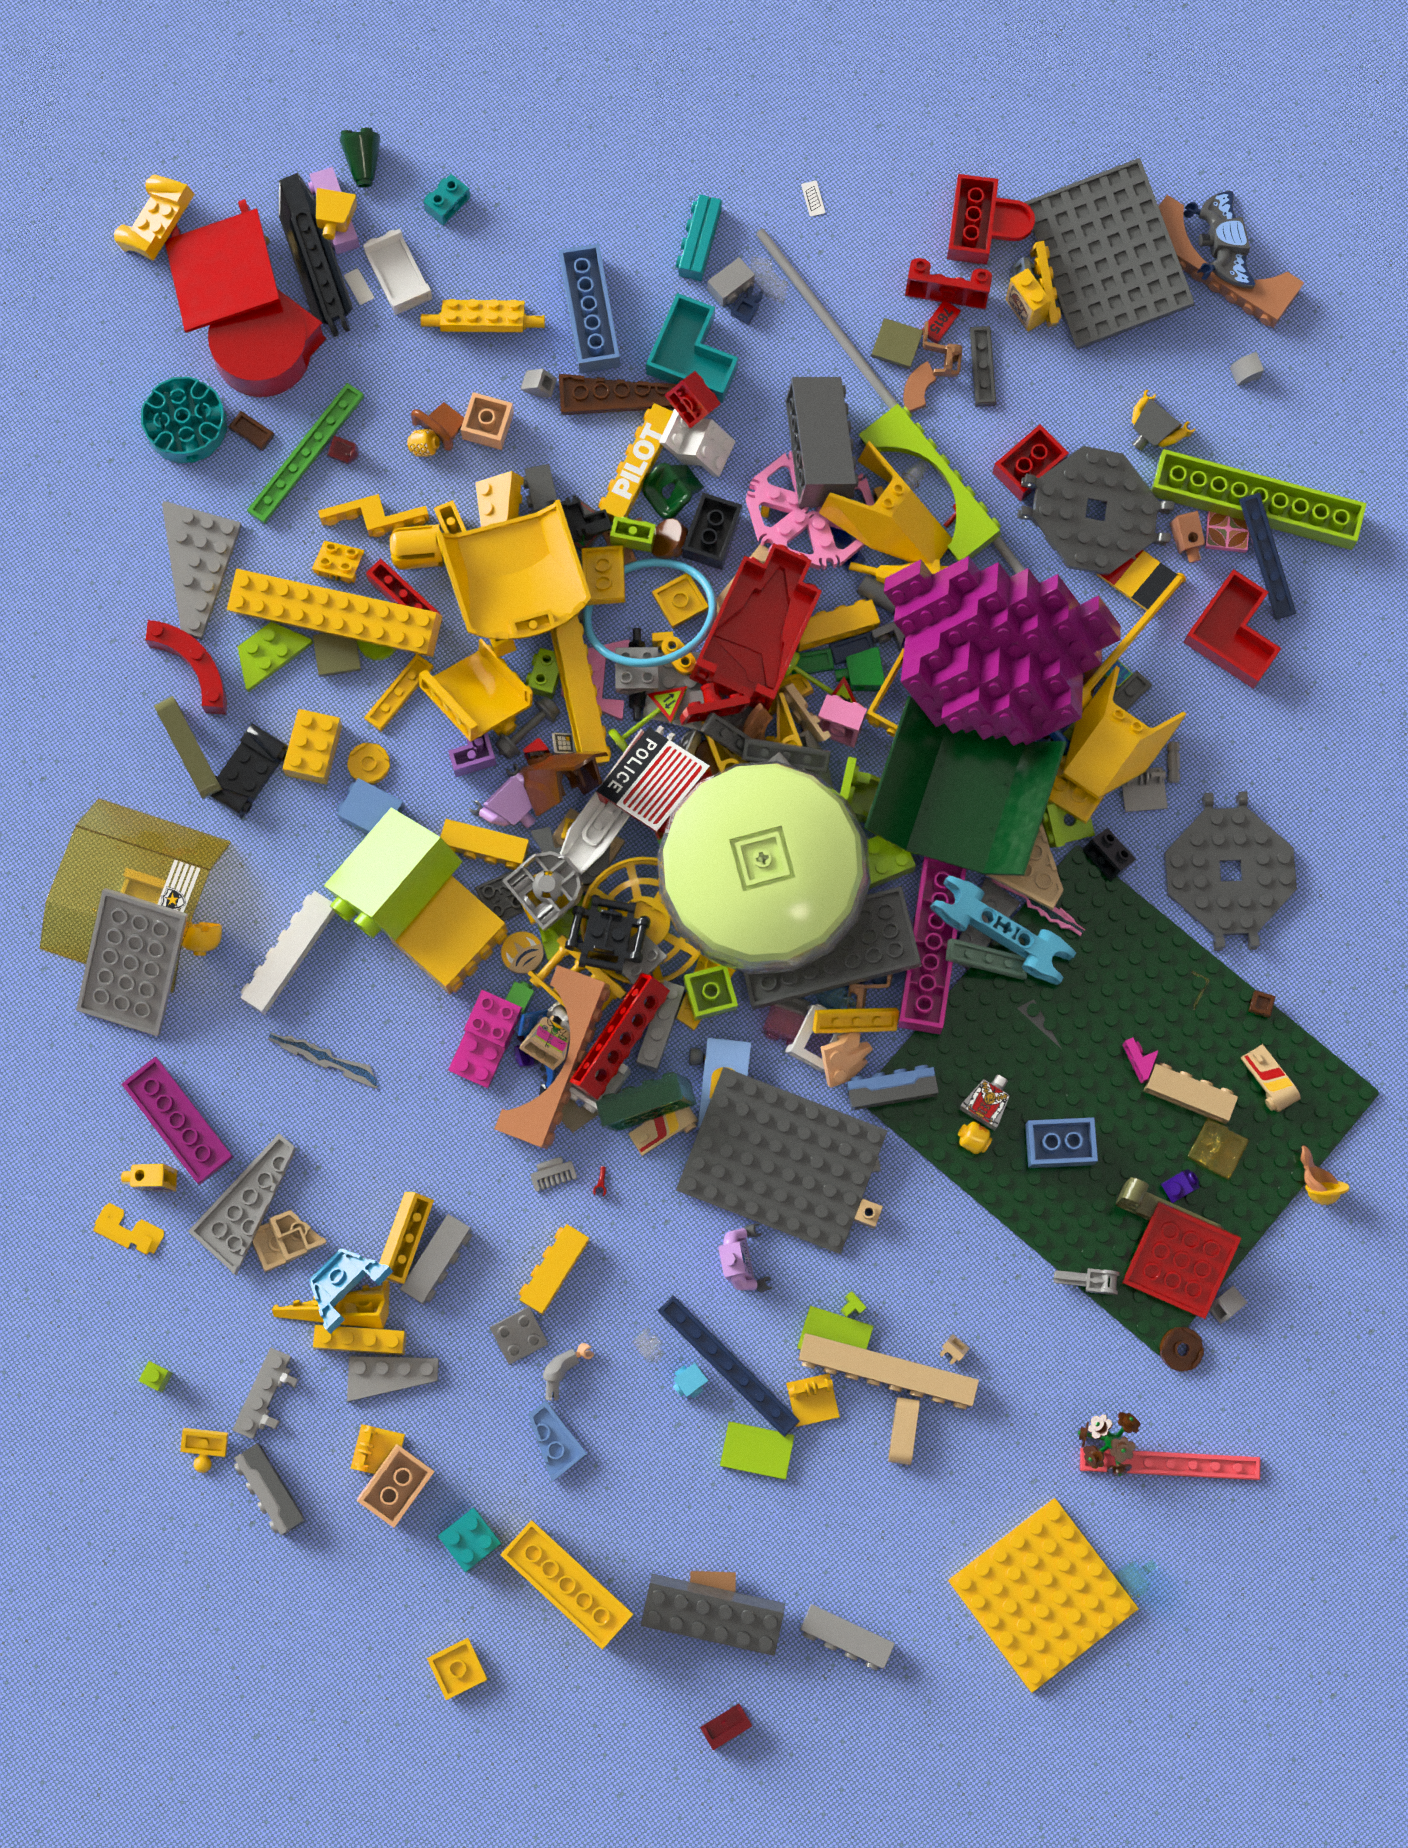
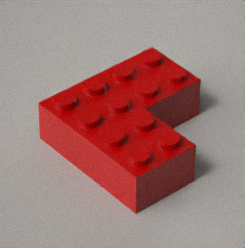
M1233 569L1191 628L1183 643L1254 689L1281 650L1279 646L1247 626L1269 592Z

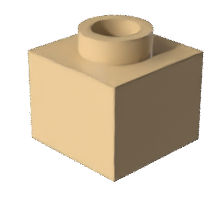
M862 1198L854 1221L874 1229L883 1206ZM871 1209L873 1211V1215L866 1216L865 1210Z

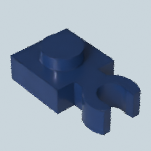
M753 286L748 288L747 298L741 296L731 311L732 317L747 325L750 324L759 309V305L756 303L760 302L763 297L762 291L757 296L752 295Z

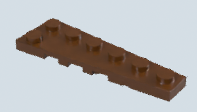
M559 374L561 415L647 410L648 408L651 409L654 403L666 409L674 408L664 395L677 384L650 383L646 381L628 382L624 379L606 380L602 377L595 379L585 378V376Z

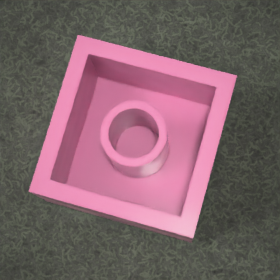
M827 694L818 715L820 720L819 727L823 732L828 731L831 737L828 739L854 748L863 726L867 708H864L859 703L847 702L837 695L831 696Z

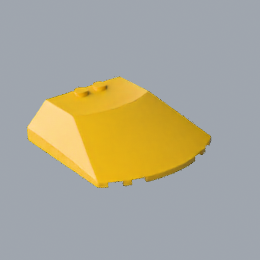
M560 499L555 500V503L529 515L456 534L436 532L442 556L468 633L499 640L537 636L568 622L591 600Z

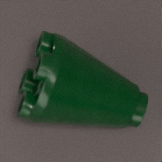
M369 127L361 128V132H353L352 130L341 131L340 143L353 180L356 182V187H371L373 185L372 181L375 178L380 134L373 132V128Z

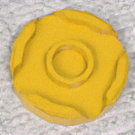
M362 743L350 752L347 767L353 779L357 780L359 778L374 785L387 776L390 769V759L386 750L380 745Z

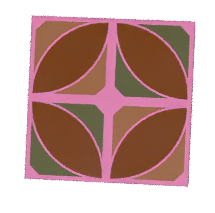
M1208 511L1205 548L1247 553L1249 532L1245 520Z

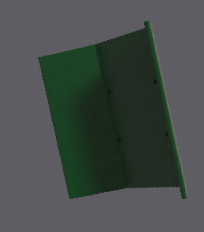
M908 696L864 828L900 849L984 875L1024 876L1067 742L1039 741L1028 745L1021 742L1013 746L1006 736L995 739L992 735L983 740L975 729L968 733H965L962 729L953 734L945 723L935 727L914 698Z

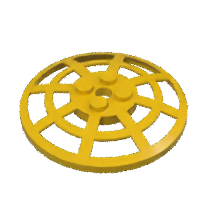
M655 857L629 858L608 867L596 877L588 888L581 907L588 909L593 895H599L603 899L614 900L621 891L631 887L633 899L630 901L636 902L634 918L647 917L650 920L646 936L656 945L665 940L674 946L666 954L668 957L663 963L672 959L680 949L692 955L681 968L664 977L662 976L659 964L652 973L653 977L663 984L664 980L671 981L686 972L698 959L704 947L698 943L695 948L685 942L688 933L684 926H682L680 938L668 932L670 921L680 918L676 911L668 912L661 903L668 893L665 880L662 882L653 878H637L635 865H655L664 868V860ZM620 869H627L629 880L618 885L609 895L597 889L609 875ZM639 885H653L660 889L656 896L652 898L642 896ZM601 907V910H608V908ZM615 910L619 913H622V916L627 917L628 912ZM582 918L580 925L583 942L586 933L585 918ZM632 927L630 938L637 933L638 928ZM601 969L610 977L623 983L631 984L627 977L615 974V971Z

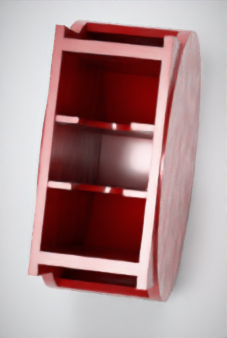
M277 289L280 298L279 302L209 325V348L219 374L230 387L248 396L269 397L281 394L292 388L305 374L311 356L327 339L322 333V322L279 289Z

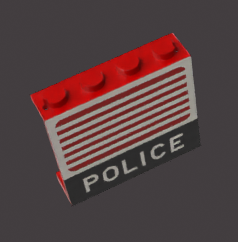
M648 727L596 790V793L601 802L604 804L611 802L655 831L657 839L660 840L670 832L676 812L702 783L712 779V772L709 765Z

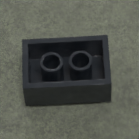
M702 493L682 549V557L722 570L742 515V505Z

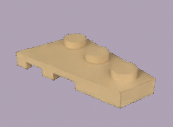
M793 683L786 684L779 689L780 692H783L787 705L792 710L791 715L793 719L801 725L802 732L810 731L817 742L825 741L831 737L828 731L823 732L819 727V718L808 712L807 702Z

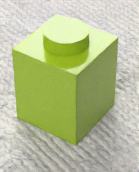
M148 1361L138 1381L163 1393L173 1372Z

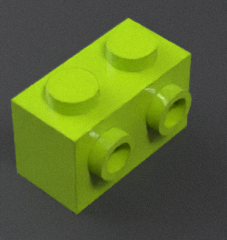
M614 516L610 533L611 545H623L625 548L652 553L656 536V524Z
M540 648L538 654L535 653L531 664L534 666L533 671L528 673L525 685L532 689L533 694L553 699L560 679L555 652Z

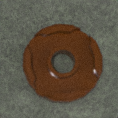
M1175 1327L1162 1337L1160 1356L1170 1369L1179 1372L1192 1370L1197 1367L1204 1355L1202 1339L1192 1329ZM1181 1343H1184L1187 1350L1184 1355L1180 1356L1177 1348Z

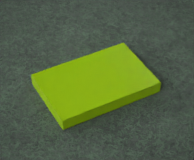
M810 1306L797 1349H801L804 1334L807 1333L867 1350L874 1326Z
M729 1421L720 1466L786 1480L795 1435L787 1434L783 1437L778 1431Z

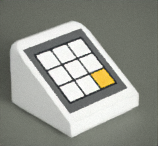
M552 733L555 755L576 752L572 733Z

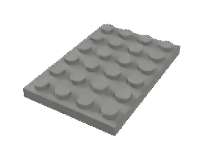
M103 889L76 1011L159 1036L188 914L111 889Z

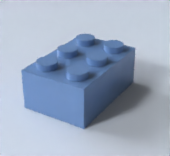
M1094 1117L1029 1120L1025 1124L1028 1168L1095 1165L1098 1162Z

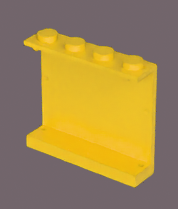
M479 639L477 652L435 676H432L427 670L419 673V687L470 742L532 706V689L520 680L518 674L507 666L503 658H497L493 648L482 639Z

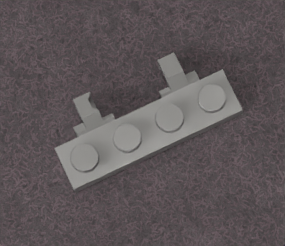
M270 1347L232 1429L233 1431L254 1440L258 1429L264 1430L265 1425L277 1430L280 1421L268 1416L270 1412L268 1407L278 1387L281 1388L282 1384L285 1383L296 1388L299 1382L298 1379L289 1375L291 1370L287 1366L292 1358L291 1356Z

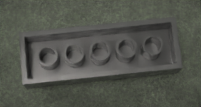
M652 1573L641 1626L775 1656L785 1603Z

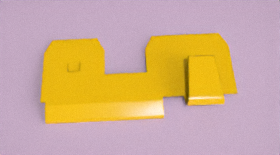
M111 1203L104 1206L94 1223L96 1224L93 1229L94 1232L127 1249L130 1243L137 1245L136 1250L146 1255L149 1252L155 1253L164 1237V1230L141 1219L136 1223L133 1230L130 1231L119 1225L124 1216L123 1209Z

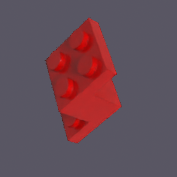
M696 371L684 378L664 395L689 428H692L721 404L717 396L708 388L703 378Z

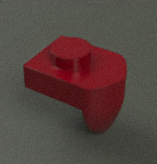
M334 435L327 456L350 464L359 456L358 446L353 442Z

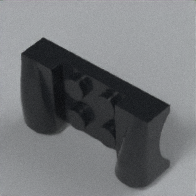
M251 723L240 739V745L218 776L215 775L222 790L207 797L221 804L241 819L250 811L254 800L278 765L285 760L288 750L287 744Z

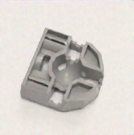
M552 851L533 854L503 880L504 884L543 931L548 930L570 908L576 906L584 892L582 876L577 867L568 857ZM534 860L544 869L535 877L526 868ZM570 865L574 871L564 878L561 876L560 871ZM532 890L536 898L542 902L537 907L526 896ZM543 892L550 893L551 898H544ZM565 894L570 902L560 909L555 901L558 900L559 896L562 897Z

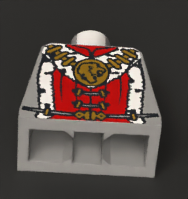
M998 1074L992 1083L982 1080L961 1104L959 1110L995 1131L1010 1096L1002 1091L1008 1080Z

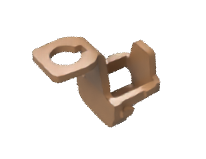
M925 321L923 348L944 354V369H934L933 375L941 377L958 376L961 369L962 346L957 344H947V346L927 342L928 321ZM958 361L957 370H952L953 362Z
M893 974L887 976V984L868 985L856 983L849 985L847 1008L865 1009L867 988L890 987ZM852 993L857 996L856 1008H851Z

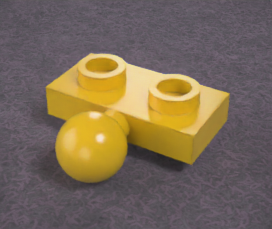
M183 1428L180 1452L199 1454L194 1460V1468L199 1473H206L212 1466L208 1455L221 1457L227 1455L228 1433Z

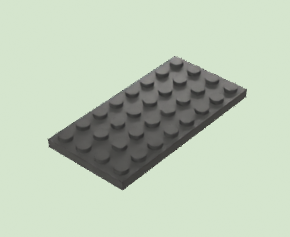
M902 886L858 897L850 922L824 951L786 968L751 970L743 967L752 1010L921 967L922 964Z

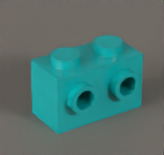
M450 174L439 182L438 187L433 192L426 195L424 199L425 211L444 226L471 198L469 188Z

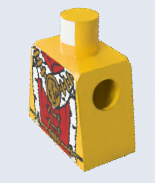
M135 1164L131 1166V1171L122 1172L121 1182L122 1184H130L132 1188L140 1191L176 1192L178 1170L165 1164Z

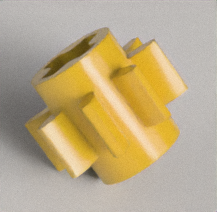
M514 716L492 730L498 736L501 733L508 736L516 729L517 725L514 722L517 718Z

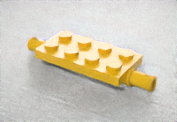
M449 299L442 300V309L439 314H421V327H439L440 332H523L526 328L545 329V315H526L525 301Z

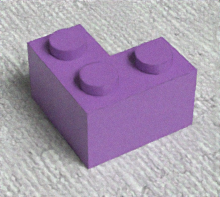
M488 733L471 742L466 738L468 745L448 751L456 777L497 765Z

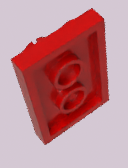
M717 683L705 684L700 687L704 703L701 704L700 701L689 703L679 718L681 725L706 720L710 712L715 713L719 717L743 713L751 703L749 694L742 696V693L730 695L728 699L721 700Z

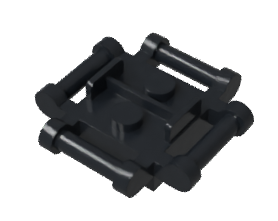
M593 895L590 910L581 906L573 907L572 915L574 917L569 940H566L565 948L581 953L578 967H595L615 971V974L622 975L625 961L642 962V949L650 921L645 918H634L636 902L630 901V903ZM598 906L628 912L627 917L622 916V913L601 910L599 912ZM582 918L588 919L584 942L578 943L577 939ZM632 927L638 928L633 952H627Z

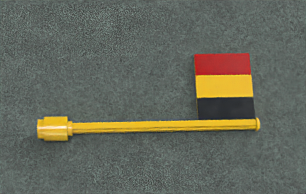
M1144 550L1135 555L1136 559H1129L1109 575L1097 574L1102 580L1146 610V613L1083 686L1082 711L1092 700L1091 691L1177 588L1186 582L1184 574L1173 572Z

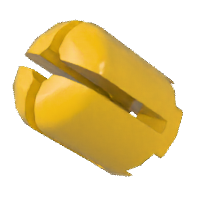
M439 524L402 527L392 531L389 538L392 563L396 569L409 570L443 567L442 552L436 537V532L440 531Z

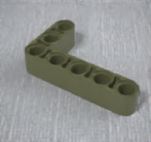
M174 696L155 704L154 708L202 799L222 790Z
M1131 1177L1124 1183L1116 1201L1118 1207L1149 1221L1158 1201L1224 1229L1218 1223L1148 1193L1149 1185L1137 1178Z

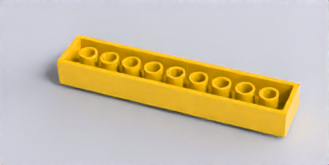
M236 569L227 610L235 614L429 657L434 655L443 617L433 611Z

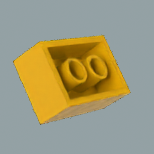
M298 709L282 768L286 776L327 785L343 726L339 717Z

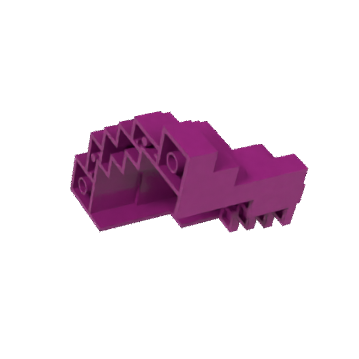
M967 556L935 574H932L924 562L919 560L885 578L884 593L895 606L894 623L905 636L901 683L935 727L945 723L953 734L962 729L965 733L975 729L983 740L992 735L995 739L1005 735L1013 746L1021 742L1028 745L1082 719L1083 673L1101 665L1102 649L1121 640V625L1098 595L1080 604L1059 574L1039 583L1029 568L1010 577L999 562L980 571L972 559Z

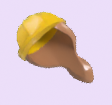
M1302 1146L1301 1161L1305 1169V1189L1308 1191L1310 1199L1321 1205L1333 1204L1339 1199L1341 1194L1349 1191V1185L1337 1181L1331 1173L1315 1166L1308 1147Z

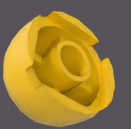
M186 922L181 944L186 950L193 951L195 956H206L207 951H212L218 947L222 937V925L209 922H199V924Z

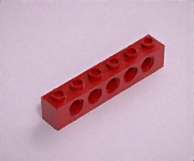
M641 973L569 1082L586 1095L598 1100L604 1094L610 1080L618 1073V1068L624 1059L630 1055V1050L636 1041L642 1037L648 1023L654 1019L656 1011L665 1002L670 990L653 976Z

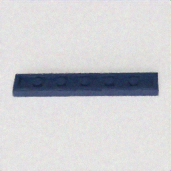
M1257 493L1239 499L1266 591L1269 592L1268 598L1275 620L1297 614L1261 495Z

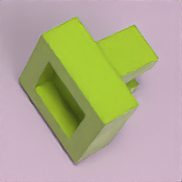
M851 1291L845 1296L844 1299L847 1304L840 1311L847 1317L853 1311L860 1315L867 1307Z

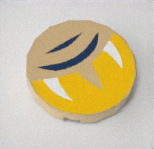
M526 931L515 932L509 935L503 942L501 959L505 967L511 972L527 974L530 970L535 971L542 963L544 956L543 945L534 934Z

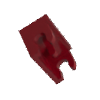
M738 1703L700 1728L712 1750H715L751 1728L752 1724Z

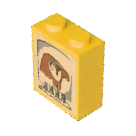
M1028 268L1010 279L1005 300L1029 332L1045 322L1051 300Z

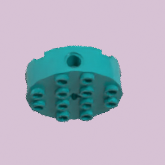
M173 377L159 383L152 389V393L144 401L141 408V425L151 447L161 457L176 463H195L209 457L222 444L227 432V415L217 392L212 387L193 377Z

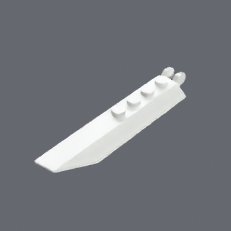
M660 725L656 732L663 735L665 728ZM640 729L607 777L643 735L644 731ZM671 732L666 738L673 742L676 735ZM595 792L568 829L560 855L568 857L582 875L607 850L631 815L611 802L604 804L599 800ZM568 865L560 871V874L566 878L574 870Z

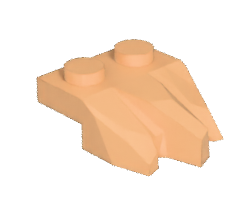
M849 1032L838 1035L836 1042L820 1047L826 1081L830 1088L850 1081V1078L855 1077L868 1063L865 1056L873 1048L867 1041L860 1043L861 1033Z

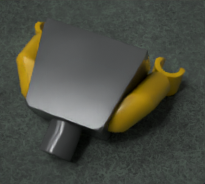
M1149 390L1144 391L1143 397L1133 409V429L1140 435L1132 445L1142 452L1149 442L1156 448L1159 446L1166 447L1193 434L1195 428L1193 430L1187 429V426L1190 424L1189 421L1181 428L1182 424L1154 402L1156 394L1153 397H1148Z

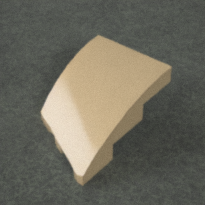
M289 1210L271 1217L269 1223L261 1225L252 1245L265 1273L289 1263L323 1246L327 1242L325 1238L319 1236L307 1223L301 1221L294 1212Z

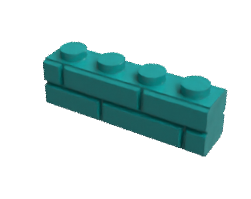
M700 194L697 201H693L691 207L693 217L692 220L688 219L686 225L688 235L687 238L683 237L681 243L683 254L678 256L676 261V268H678V275L680 277L691 278L697 281L703 280L722 210L721 199L710 198Z

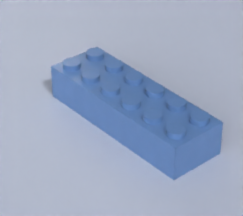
M599 244L558 250L579 373L620 367L619 350Z

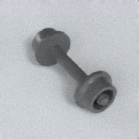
M548 697L535 701L534 704L539 712L510 739L503 733L499 735L500 738L495 743L496 748L499 750V755H503L508 760L515 755L519 756L521 752L516 747L519 741L544 718L551 723L555 722L556 716L560 713L556 702L551 701Z

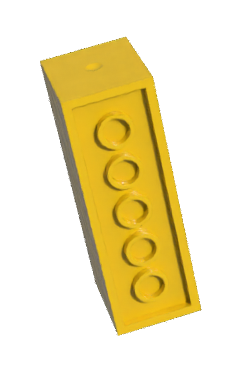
M532 1520L500 1554L602 1650L634 1615Z

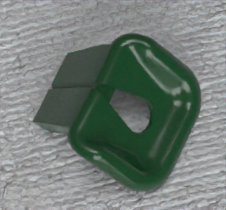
M668 463L656 466L646 477L642 486L645 498L663 519L676 517L691 500L692 494L700 492L704 488L688 465H670ZM673 482L675 488L670 498L667 499L663 496L662 489Z

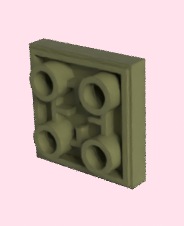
M884 318L871 357L910 369L923 330Z
M325 633L313 635L319 677L361 671L357 640Z

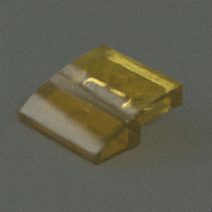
M1207 1119L1188 1158L1229 1180L1249 1140L1229 1131L1228 1127Z

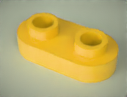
M670 636L663 640L661 650L663 655H667L681 649L685 645L679 638ZM670 644L676 645L674 649H670L668 646ZM690 652L670 664L678 673L689 675L692 673L696 660ZM683 660H688L689 664L683 665L681 662Z

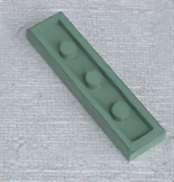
M952 938L948 939L945 961L1021 980L1027 979V972L1022 969V965L1026 960L1024 957Z

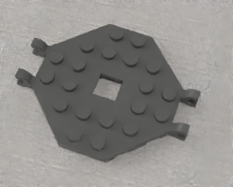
M1083 446L1040 478L1026 474L1021 480V487L1035 488L1033 509L1022 506L1018 510L1017 519L1032 520L1035 526L1039 527L1043 532L1044 538L1052 549L1056 550L1063 559L1064 565L1069 569L1107 576L1151 543L1166 546V543H1169L1171 540L1170 533H1155L1157 512L1169 514L1170 511L1174 510L1175 502L1158 501L1123 453ZM1088 499L1105 503L1104 521L1086 518Z
M1247 791L1238 792V795H1236L1237 808L1213 809V793H1204V796H1202L1203 812L1164 853L1167 896L1171 900L1176 901L1184 908L1187 914L1195 921L1200 922L1213 936L1214 951H1223V948H1225V935H1247L1248 950H1257V947L1260 946L1259 930L1297 890L1294 848L1247 808ZM1220 861H1239L1242 881H1221Z

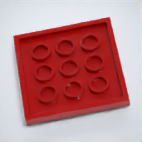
M1158 1201L1122 1282L1205 1319L1241 1241V1237Z

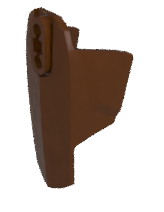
M585 751L558 755L545 753L527 759L528 765L523 766L519 772L524 777V787L536 816L542 815L563 801L562 796H566L562 785L563 774L567 776L571 789L578 787L583 795L600 786L602 779L595 757L608 756L607 752Z

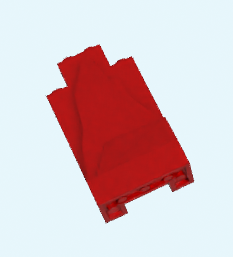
M773 543L764 564L754 557L744 555L689 679L702 685L717 683L718 691L728 697L736 693H742V696L749 694L751 703L748 706L755 708L761 703L769 711L822 592L816 585L803 582L812 560L802 553H795L789 550L785 545H777Z

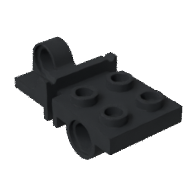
M576 495L573 496L572 502H570L569 497L561 502L573 542L581 541L583 535L585 541L593 539L594 536L612 529L605 509L585 515L580 499ZM555 500L541 504L539 509L529 511V514L536 513L555 503Z

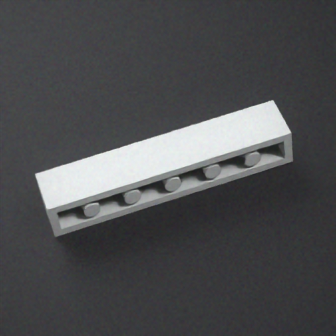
M316 891L312 895L308 894L302 903L303 908L299 913L296 912L290 920L291 925L287 930L281 932L276 947H272L265 957L267 960L262 966L259 965L256 968L251 983H247L241 991L242 996L240 997L243 1002L266 1015L335 915V912L330 908L332 901Z

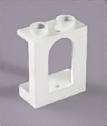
M815 1004L807 1006L808 1013L793 1044L787 1046L785 1053L823 1073L825 1072L823 1059L804 1049L813 1031L815 1010H827L824 1006ZM834 1033L830 1043L836 1042L837 1036L844 1033Z

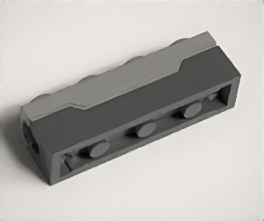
M259 1443L234 1457L237 1462L234 1464L235 1469L240 1476L245 1475L248 1480L246 1487L252 1495H257L260 1500L257 1505L264 1515L268 1513L272 1520L269 1524L275 1534L280 1533V1535L284 1536L307 1521Z

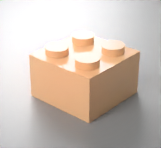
M473 392L461 427L462 439L502 450L514 415L513 403Z

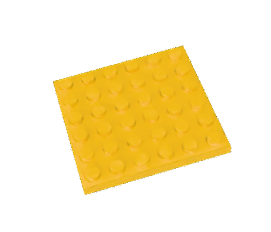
M1055 1498L947 1580L1031 1693L1139 1609Z

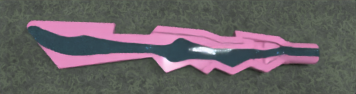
M992 879V882L999 887L1025 898L1028 908L1037 909L1041 917L1045 916L1049 922L1057 923L1061 929H1070L1079 936L1085 931L1061 907L1060 909L1055 907L1051 910Z

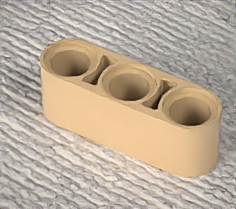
M897 1397L888 1462L911 1465L919 1400Z

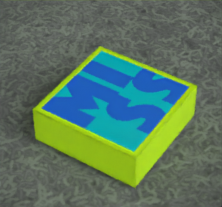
M1119 660L1104 675V678L1107 679L1116 666L1120 668L1116 689L1133 675Z

